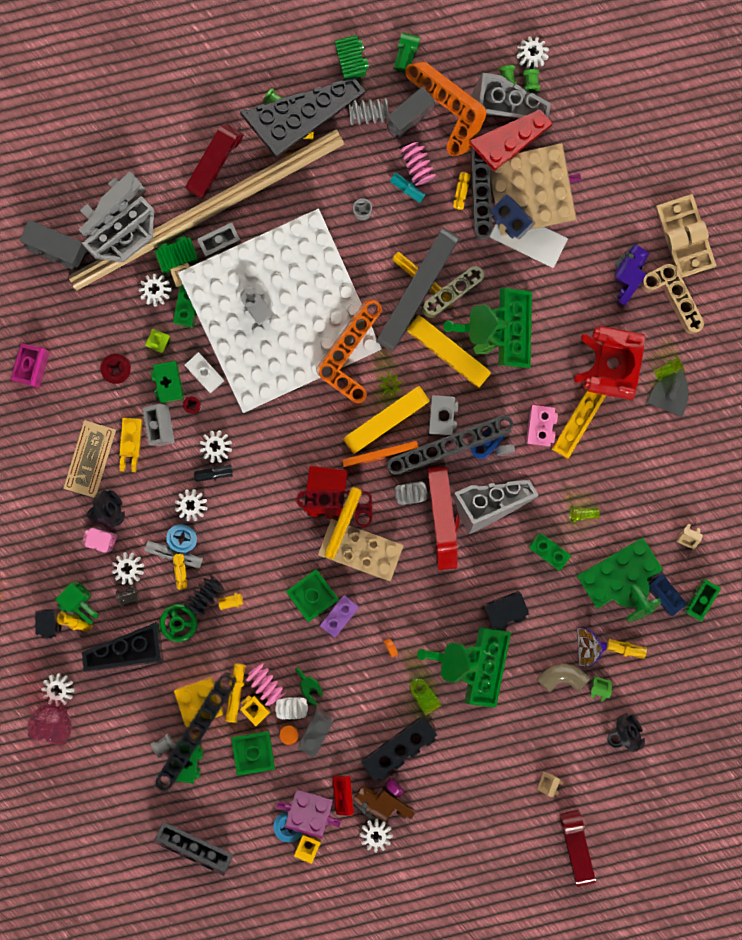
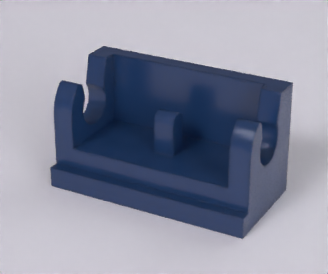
M662 572L648 583L649 591L655 599L660 598V605L669 616L673 617L686 606L685 600Z

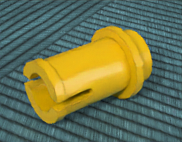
M237 592L232 596L218 598L220 610L235 606L239 608L240 605L244 604L242 594H237Z

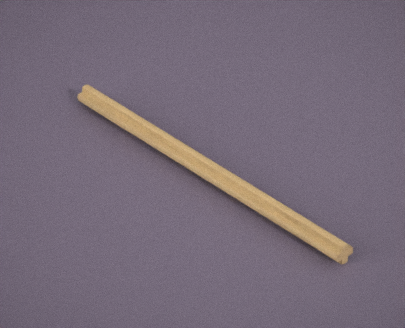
M337 129L153 229V239L124 263L98 259L69 275L68 278L74 289L77 291L341 147L344 145V142Z

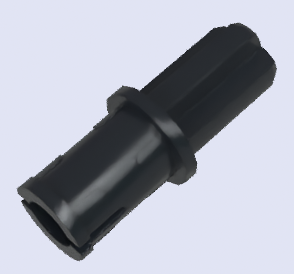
M231 465L215 468L212 466V468L194 472L196 482L212 479L216 481L218 478L233 477Z

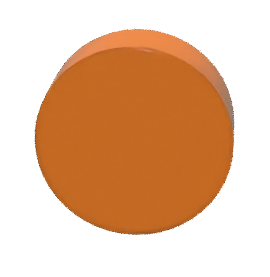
M389 638L384 640L383 644L390 657L394 658L397 656L398 651L392 640Z
M286 725L281 729L279 737L284 744L292 745L298 740L299 732L295 726Z

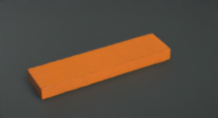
M417 441L346 458L342 460L344 469L401 455L418 448Z

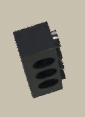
M421 715L363 758L361 763L374 781L378 779L382 781L389 775L391 769L400 768L405 763L404 760L409 756L413 758L420 753L422 746H429L435 742L437 733L425 716ZM418 733L421 735V740L416 743L410 740L411 735ZM397 745H404L406 750L404 753L398 754L395 752V747ZM387 756L390 758V763L382 765L379 762L380 758Z
M165 822L162 823L154 840L155 844L223 876L233 858V854Z

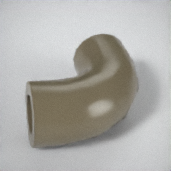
M562 663L549 667L536 680L549 692L560 683H568L579 692L591 678L578 667Z

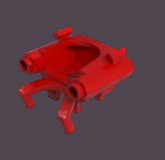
M604 326L594 328L592 338L587 334H582L581 340L583 343L592 348L595 353V362L589 371L575 375L574 382L581 384L584 381V388L587 389V392L633 400L640 375L645 335ZM610 358L618 360L616 369L608 367L607 362Z

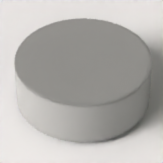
M513 444L495 448L497 456L515 453V446Z

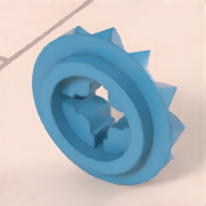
M175 525L169 529L166 535V544L170 546V550L173 549L177 553L186 554L188 551L193 550L197 543L196 533L187 525ZM184 534L183 537L185 541H183V543L179 545V540L176 538H180V536Z
M283 812L274 821V833L281 841L294 842L303 833L292 830L291 834L288 829H282L285 827L287 812Z

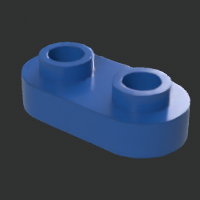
M487 428L481 435L488 437L491 435L492 430ZM504 436L471 448L473 456L477 459L487 458L502 443ZM479 447H484L483 453L477 451Z

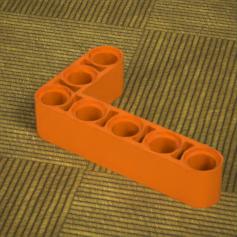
M418 62L408 65L405 71L407 78L419 88L423 86L433 99L459 118L447 142V152L451 156H458L469 152L471 149L469 142L477 137L486 118L485 107L428 63Z
M372 299L363 302L317 366V374L320 378L355 403L363 402L367 397V392L360 384L344 374L340 369L381 313V305ZM374 303L376 310L374 313L369 314L367 307L369 304ZM359 319H363L365 322L362 329L356 328V322ZM347 335L353 336V342L350 345H346L344 342ZM335 351L342 352L340 360L333 359ZM325 366L331 368V372L327 376H323L321 373ZM344 377L346 384L343 387H338V379ZM355 389H361V395L358 398H353L352 396Z

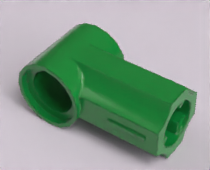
M402 32L398 45V54L394 63L395 70L406 73L407 66L412 64L414 55L417 53L421 37Z

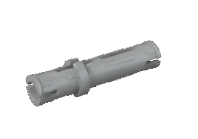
M148 540L145 552L161 556V559L173 560L174 554L177 553L173 549L170 550L167 544L164 546ZM182 553L184 555L183 563L200 569L203 557Z

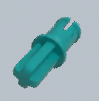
M395 173L390 179V183L402 190L404 195L407 194L419 204L426 195V193L414 186L412 181H407L398 173Z

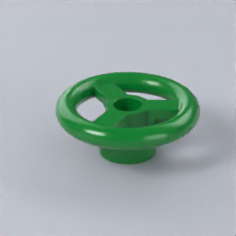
M175 604L166 608L161 614L159 621L162 634L173 642L189 640L195 634L198 625L196 614L183 604ZM176 610L187 612L192 621H185L181 616H178ZM170 613L172 616L169 623L171 630L168 632L165 627V620ZM176 620L181 621L180 627L175 625ZM184 627H191L186 635L174 636L176 632L183 630Z

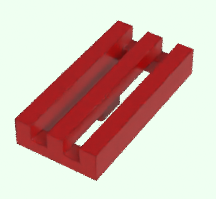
M333 776L336 815H354L350 776Z

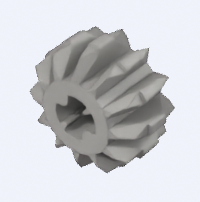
M423 482L400 484L395 487V498L399 504H412L427 500V488Z

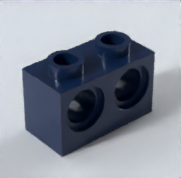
M508 194L490 210L494 214L492 216L493 220L499 225L502 223L507 228L505 232L512 239L514 237L520 239L536 224ZM508 206L509 214L503 217L501 209ZM517 220H521L523 223L520 230L514 229V223Z

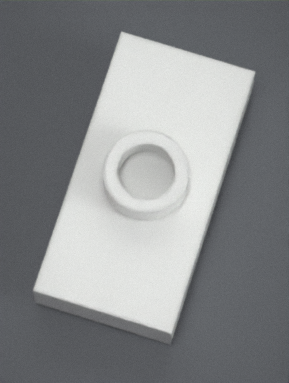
M199 352L185 364L189 371L210 393L225 381Z

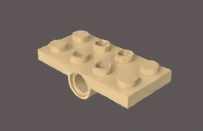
M693 194L655 206L674 266L677 268L680 276L684 278L715 268L716 263L708 242V230L704 221H701Z
M331 519L318 554L319 556L327 558L325 557V551L338 521ZM348 525L335 558L330 560L391 582L404 545Z

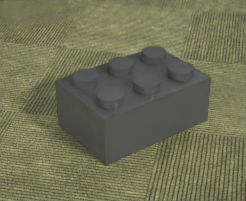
M29 219L19 240L24 244L23 248L27 249V251L36 255L40 252L42 256L52 262L59 260L62 266L71 270L74 267L80 269L88 251L82 245V242Z

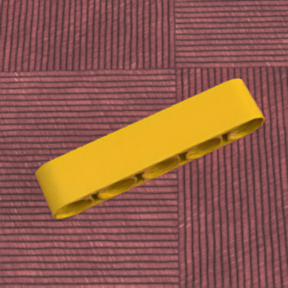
M417 315L406 329L413 337L476 387L480 388L490 376L491 372L420 315Z
M418 386L348 434L343 440L354 455L428 404L430 400L422 388Z

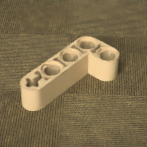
M666 264L645 275L640 283L641 288L646 292H652L663 287L680 323L688 334H695L703 329L704 321L674 265ZM664 269H668L671 271V278H666L664 276ZM647 278H652L655 281L654 287L647 285ZM673 286L679 287L680 295L673 294ZM682 303H686L689 306L687 313L681 310ZM690 314H693L692 317H690V318H688V319L685 318V317L689 316ZM696 322L697 326L691 328L690 324Z

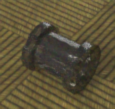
M135 585L121 592L119 590L116 591V597L121 607L132 601H140Z

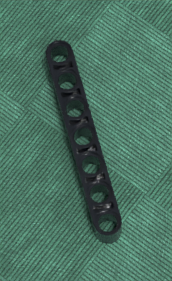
M223 673L215 683L158 774L155 785L159 790H169L236 685V677L233 673ZM222 679H229L231 681V686H224L222 684ZM212 695H218L221 698V702L215 703L212 700ZM201 712H209L211 718L204 719ZM191 728H198L201 734L194 735ZM181 745H189L190 751L182 750ZM171 761H178L180 763V767H173ZM161 777H168L170 783H163Z

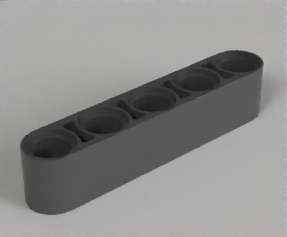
M473 149L471 153L474 236L476 239L484 241L490 237L492 232L490 166L483 159H478L475 156L476 151ZM483 170L486 176L479 178L475 172ZM484 189L487 194L484 197H480L476 191ZM485 208L487 215L480 216L477 213V209ZM481 226L486 227L488 233L481 235L478 232V228Z

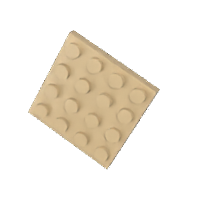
M562 143L517 153L495 172L490 167V179L495 205L506 194L511 196L536 222L530 230L577 220ZM508 206L501 209L503 217L509 214ZM517 220L514 223L515 230H520L523 226L521 220ZM501 223L499 225L501 236L508 235L505 232L507 228Z

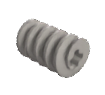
M384 98L382 104L379 99H376L375 105H373L371 99L368 100L367 105H365L364 100H361L359 106L356 100H354L352 106L349 104L350 124L354 125L356 119L359 125H361L363 119L366 124H369L370 118H372L374 124L377 123L378 118L384 123L385 118L388 116L387 99Z

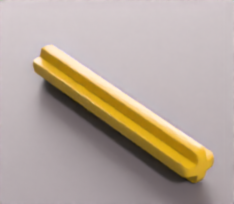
M397 252L392 258L410 276H415L419 268L404 255ZM434 282L429 292L434 295L442 287ZM448 293L441 294L443 301H451V296Z
M351 488L325 551V557L329 559H334L362 494L360 489Z

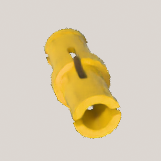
M60 612L57 615V623L66 625L72 630L79 629L89 632L88 630L92 629V624L87 623L77 614L70 615Z
M609 639L607 642V651L621 653L626 657L629 655L644 659L647 653V647L637 646L628 641L620 642Z

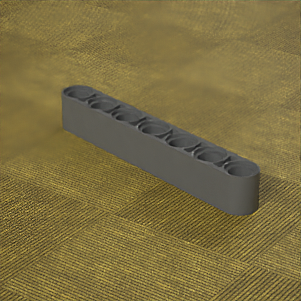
M444 227L442 228L376 341L378 344L392 352L395 350L460 239L459 236Z
M505 415L393 457L388 461L387 468L394 476L404 475L508 435L513 430V421ZM502 421L510 423V427L507 430L500 429L499 424ZM484 428H490L492 433L490 436L484 437L481 435V431ZM468 434L474 437L473 442L470 444L463 442L464 437ZM449 441H453L456 444L455 449L452 451H448L445 448ZM431 448H435L438 451L437 455L433 458L428 457L427 454ZM418 455L420 458L419 462L415 465L411 464V456ZM400 462L402 465L401 469L396 472L393 471V463Z

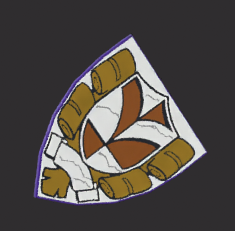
M577 628L579 666H591L597 662L602 652L606 650L607 644L606 642H600L589 629Z

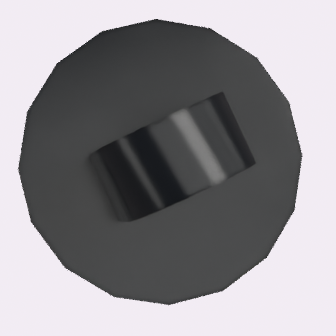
M103 490L94 496L93 507L89 509L86 516L92 523L100 522L107 528H113L121 525L124 521L125 511H121L120 505H123V503L114 491Z
M625 713L617 718L616 728L610 731L607 742L613 748L625 746L631 752L639 751L645 745V738L641 739L640 734L643 729L635 716H628V713ZM612 735L619 736L621 741H614Z

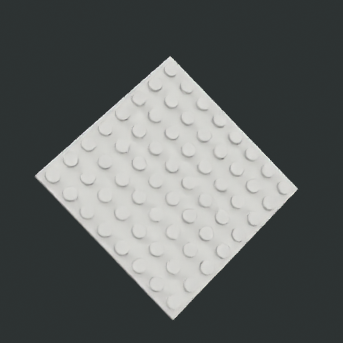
M319 209L178 272L243 413L319 379L320 377L317 374L318 364L362 305ZM246 288H253L274 313V315L260 325L256 323L241 300V292ZM247 293V299L245 301H253V295L255 294L251 295L250 293ZM359 319L356 322L357 329H362L365 325L363 319ZM372 326L341 368L382 350L380 344L376 342L377 337ZM352 335L345 337L344 342L346 345H350L353 342ZM335 351L333 359L340 360L342 352ZM325 366L322 369V375L330 374L331 368Z

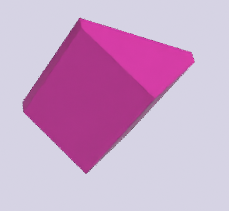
M21 343L11 380L40 388L50 351Z

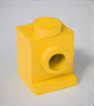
M248 695L241 702L243 706L240 710L255 726L271 712L256 695L253 697ZM257 705L258 710L252 711L251 706Z
M303 833L294 857L312 864L321 839ZM308 841L312 843L310 848L305 846V843Z

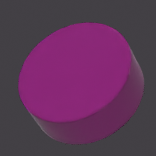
M393 778L386 782V787L396 797H400L404 793L403 788Z

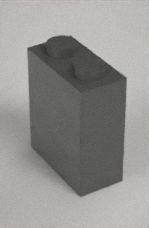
M423 86L387 116L388 127L386 129L393 137L397 136L400 139L434 110L435 100Z
M317 708L299 742L298 749L315 757L333 724L334 717Z

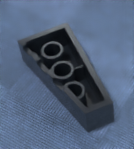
M152 623L81 652L84 672L163 662L159 623Z

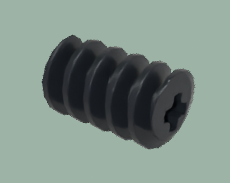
M209 574L210 580L203 579L206 584L205 586L198 584L200 591L193 590L195 597L188 596L190 603L183 601L184 605L196 615L203 616L205 613L202 608L208 610L210 608L208 603H215L213 597H220L218 591H225L223 585L211 574Z

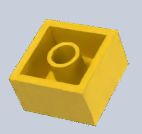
M213 676L174 690L185 727H189L214 687L215 681ZM212 695V700L215 703L221 702L218 695ZM223 706L215 718L223 716L225 713ZM201 712L204 719L211 718L209 712Z

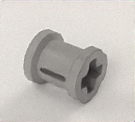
M168 733L156 743H151V747L158 758L162 757L163 753L176 747Z

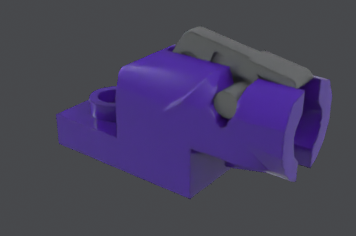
M636 244L632 245L615 262L617 270L615 271L614 280L626 287V290L622 288L617 295L619 300L616 304L622 308L627 304L646 275L640 269L643 268L649 253Z

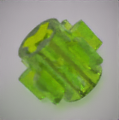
M388 373V378L381 377L384 384L379 385V388L385 389L383 395L390 392L393 397L394 391L401 392L397 387L403 384V382L396 380L398 375L391 377V374ZM388 380L396 383L392 390L385 386V384H388Z

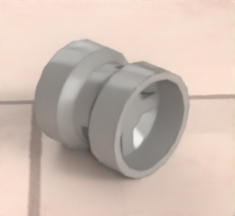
M365 198L356 200L353 205V214L358 220H367L372 214L371 202Z

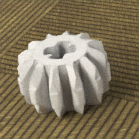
M530 36L527 42L522 40V46L517 47V51L520 53L516 57L517 59H522L520 65L527 64L526 69H529L531 65L533 69H537L538 65L544 66L543 60L548 59V55L545 53L549 51V48L544 47L545 41L538 42L539 37H536L535 41H533ZM531 50L535 51L534 56L530 55Z
M156 273L153 274L152 280L147 275L146 279L148 282H140L141 285L145 286L144 288H139V292L144 293L140 298L142 300L147 298V305L153 301V305L157 307L158 301L162 305L165 304L162 298L170 299V296L166 294V292H172V289L167 287L170 282L168 280L164 281L165 277L163 275L158 280ZM154 286L160 289L156 291V294L151 291V289H154Z
M210 431L211 438L205 434L203 437L207 442L200 441V444L205 446V448L200 449V452L207 451L204 458L207 459L211 455L210 462L214 463L215 457H217L219 463L222 462L221 455L227 459L228 455L224 453L225 451L232 452V449L226 448L227 445L232 444V441L225 442L228 438L227 434L220 438L221 431L217 432L216 437L214 431ZM215 441H218V445L221 446L220 450L217 449V452H214V448L211 447L212 443L215 444Z
M195 489L192 490L191 496L189 490H185L186 497L183 494H179L178 496L182 501H175V504H181V507L176 508L175 511H183L179 515L180 518L187 514L186 521H190L191 515L193 520L197 521L198 517L196 514L203 517L204 514L200 510L208 509L206 506H202L203 503L207 502V499L200 501L203 493H199L196 497L197 491ZM188 501H195L194 510H188Z
M126 552L123 553V559L117 556L116 559L119 563H112L113 566L117 567V569L112 570V573L118 572L119 574L115 577V580L123 577L121 583L125 584L128 578L130 585L134 582L133 578L139 581L140 577L137 574H144V571L139 570V568L145 566L144 563H137L141 560V557H137L134 560L135 553H131L128 558ZM126 563H129L128 566L132 565L130 574L127 573L128 571H124V567L127 566Z
M57 673L56 678L50 675V681L44 680L43 683L47 687L41 688V691L47 692L43 698H50L48 704H52L55 700L56 706H60L61 702L65 705L68 703L67 699L71 700L73 698L69 692H74L75 688H69L73 681L67 683V675L61 679V673ZM57 686L59 687V689H62V692H60L59 694L58 691L54 690V688Z
M288 697L280 698L276 701L275 712L279 719H301L307 716L308 704L305 698Z
M375 818V824L368 820L369 827L363 825L362 829L365 832L360 833V837L364 838L361 841L362 845L368 843L367 850H370L373 846L374 852H377L380 846L381 850L384 851V844H391L388 839L392 838L393 834L387 833L391 830V827L387 826L384 828L386 824L384 820L381 824H378V818ZM375 831H377L378 834L381 835V837L378 836V839H374L373 835Z

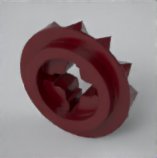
M117 353L110 354L103 359L100 372L107 382L119 384L125 382L130 376L131 365L125 356ZM119 363V369L123 373L116 372L113 375V369L109 365L116 366Z

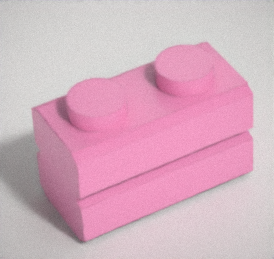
M91 528L86 530L83 541H85V547L107 553L113 551L117 534L101 528Z

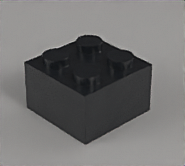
M519 591L482 604L490 626L497 630L508 627L509 622L519 623L527 619L526 616L530 615L522 593Z

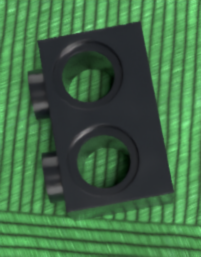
M42 609L35 611V635H41L42 639H49L61 633L62 624L57 623L56 618L62 610Z

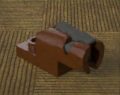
M362 785L353 797V803L370 820L378 818L386 821L394 809L404 819L406 817L412 819L415 814L413 808L384 788L377 795L376 791Z

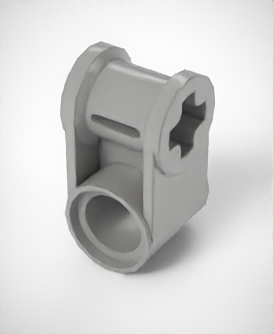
M246 288L241 292L242 302L258 325L274 315L268 304L253 288ZM247 293H250L251 295L255 294L253 295V301H245L247 299Z

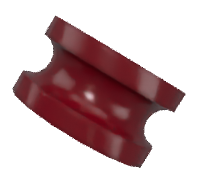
M190 396L184 400L183 408L186 412L195 414L200 410L201 403L196 397ZM190 400L197 402L195 410L191 408L188 410L187 406Z

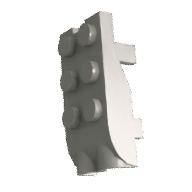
M130 171L120 181L115 177L108 183L112 188L101 198L95 212L88 204L80 210L89 219L78 229L87 239L147 191Z

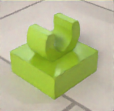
M152 328L145 346L164 354L171 336Z

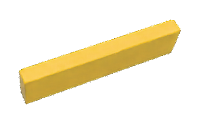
M586 390L551 450L569 459L606 395L591 393Z

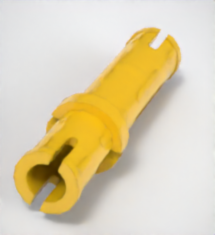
M234 663L233 674L236 677V685L228 698L225 721L237 722L241 691L245 684L243 682L245 664Z

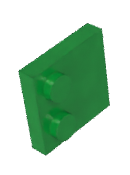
M317 569L285 592L307 623L339 600Z
M270 731L231 737L237 776L275 770Z

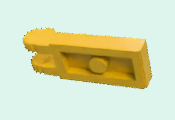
M123 418L119 455L121 456L120 471L124 472L126 469V457H133L131 471L137 472L138 458H140L142 419Z

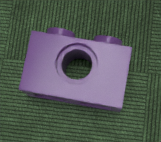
M343 595L321 623L320 627L336 638L359 606L346 595Z

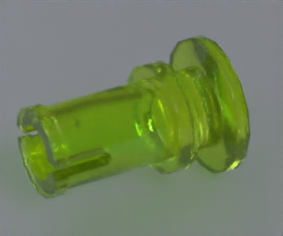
M674 355L675 360H669V363L653 370L659 381L673 373L677 374V371L680 369L682 372H685L683 363L677 355Z
M571 505L569 511L571 523L576 524V520L582 522L585 519H599V507H577L575 509V506Z

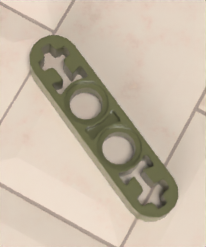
M477 266L469 268L426 300L422 307L423 314L429 318L440 314L480 284L484 278L483 270ZM472 273H477L479 275L477 278H473L470 282L468 281ZM457 282H462L465 285L464 291L457 290ZM448 293L451 296V301H443L441 294ZM438 302L439 305L435 307L434 311L428 310L429 305L433 306Z

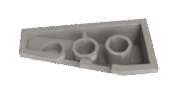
M481 73L473 90L472 97L485 107L487 116L520 119L541 110L549 119L551 103L533 93H529L522 89L521 86L511 83L501 75Z
M530 480L512 481L498 485L491 483L487 486L471 485L454 493L460 520L469 534L490 525L539 496Z

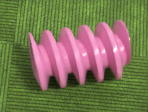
M419 142L409 144L401 149V153L406 154L403 159L409 161L406 167L412 168L409 174L415 175L412 177V181L418 182L415 186L426 183L436 176V174H429L433 167L426 166L431 161L424 160V157L428 154L421 153L425 146H418Z
M262 662L248 673L249 676L246 681H254L251 688L258 686L255 693H263L260 699H268L265 706H269L280 699L285 693L280 694L283 690L282 687L275 688L278 681L271 682L272 674L266 676L269 669L262 670L264 665Z

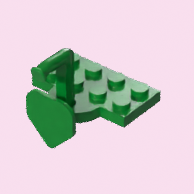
M500 288L499 308L491 310L488 305H477L470 312V323L459 324L452 321L444 323L443 328L446 332H470V340L473 344H486L490 340L494 345L499 346L498 366L531 368V291Z
M643 537L577 575L578 580L596 609L613 600L625 609H635L636 611L627 616L626 620L628 623L646 617L661 604L660 598L650 603L647 600L649 596L647 580L661 573L663 568Z
M479 627L476 646H470L465 649L462 644L450 642L445 647L444 653L419 649L417 657L419 660L428 659L442 662L441 677L445 681L457 683L461 679L467 683L464 703L497 707L511 632Z

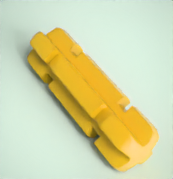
M461 172L458 180L460 182H458L455 192L456 200L453 201L454 209L463 210L465 202L463 200L466 199L469 186L467 182H470L471 177L469 173Z
M176 553L173 556L175 580H177L176 588L178 590L187 588L185 563H183L184 555L182 553Z

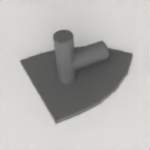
M682 369L671 372L663 377L654 386L647 403L683 417L688 402V385Z

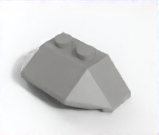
M140 196L85 240L82 245L94 258L124 263L153 239V207Z

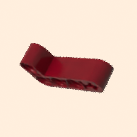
M228 124L221 125L191 175L185 189L203 199L230 152L239 145L244 134Z
M361 490L362 494L368 495L369 502L366 505L357 503L355 522L360 527H367L372 522V496L369 492ZM302 491L297 495L296 502L301 508H343L344 505L339 503V496L341 494L349 495L350 491ZM317 493V506H313L314 502H307V505L300 502V498H303L304 494H307L308 498H314L313 494ZM322 494L329 495V504L322 505L319 502V497ZM361 513L368 514L369 522L367 524L359 523L358 516Z
M573 810L559 814L576 886L581 887L596 883L584 833V822L580 811Z

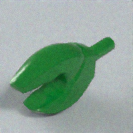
M297 667L295 671L302 680L299 682L301 692L304 698L316 707L317 703L310 694V691L315 689L322 697V688L316 679L311 676L305 677L300 668Z

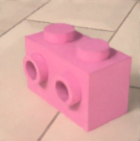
M530 406L526 444L549 447L551 443H554L555 432H552L553 424L557 423L558 418L555 408Z

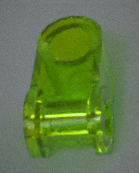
M416 678L411 681L410 690L426 716L442 706L434 692L431 691L423 679ZM418 683L420 686L423 685L421 692L416 690L415 685Z

